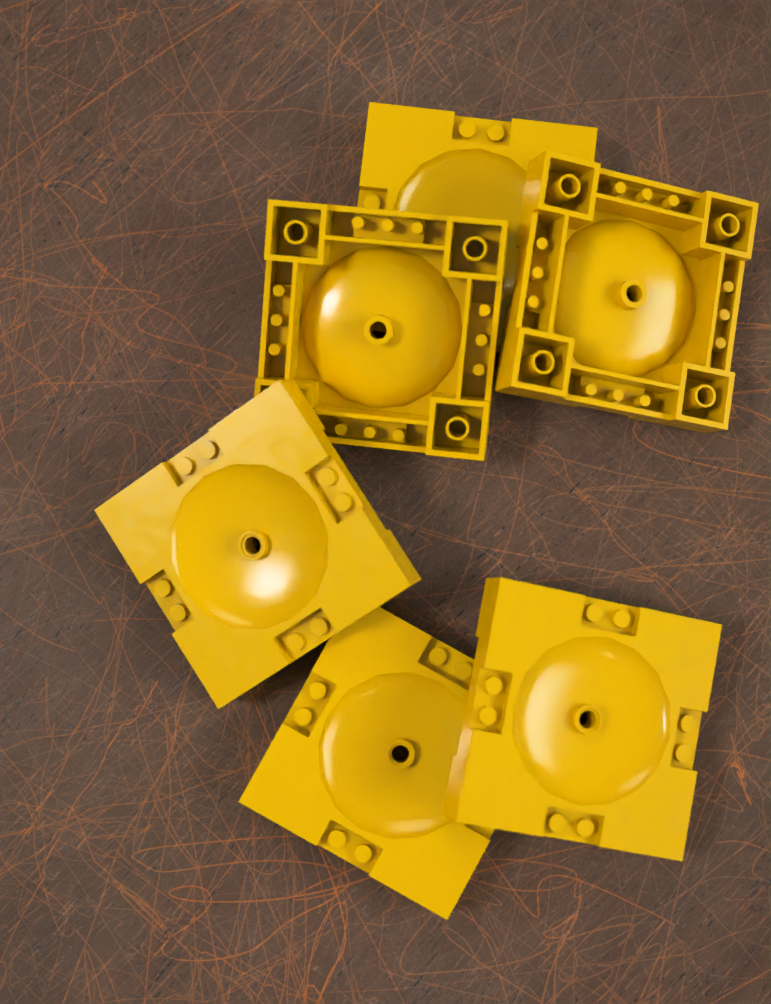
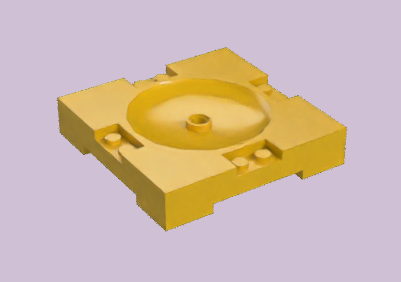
M369 102L357 207L510 221L496 352H500L507 304L512 301L519 248L516 247L528 162L545 150L594 162L598 128L512 118L511 122L454 116V111ZM375 322L373 324L374 334L377 337H384L387 332L386 326L382 322Z
M545 150L529 161L516 247L519 248L512 301L507 304L494 391L571 407L581 406L626 415L631 419L700 433L728 430L735 373L730 372L745 261L751 260L759 203L709 190L700 193L601 168V163ZM626 291L630 293L631 301L627 298Z
M268 199L264 260H266L258 378H255L254 397L278 380H295L325 427L324 433L331 443L484 461L488 443L510 221ZM375 322H382L386 326L387 332L384 337H377L374 334L373 324Z
M278 380L211 427L209 432L167 462L157 465L94 510L139 583H146L175 630L172 636L218 709L235 700L421 580V577L391 530H386L324 433L325 427L295 380ZM254 537L261 543L260 551L256 550L253 546Z
M502 577L486 578L475 637L479 638L458 751L457 755H453L442 815L460 823L540 837L547 836L592 844L603 848L683 861L697 778V771H693L702 712H708L722 624L642 607L628 606ZM585 712L586 722L581 725L580 716Z
M381 607L371 611L329 638L239 802L315 846L319 845L369 873V876L448 920L495 830L494 828L455 822L442 815L453 755H457L474 659ZM398 745L405 746L409 751L408 757L404 760H396L392 755V750Z

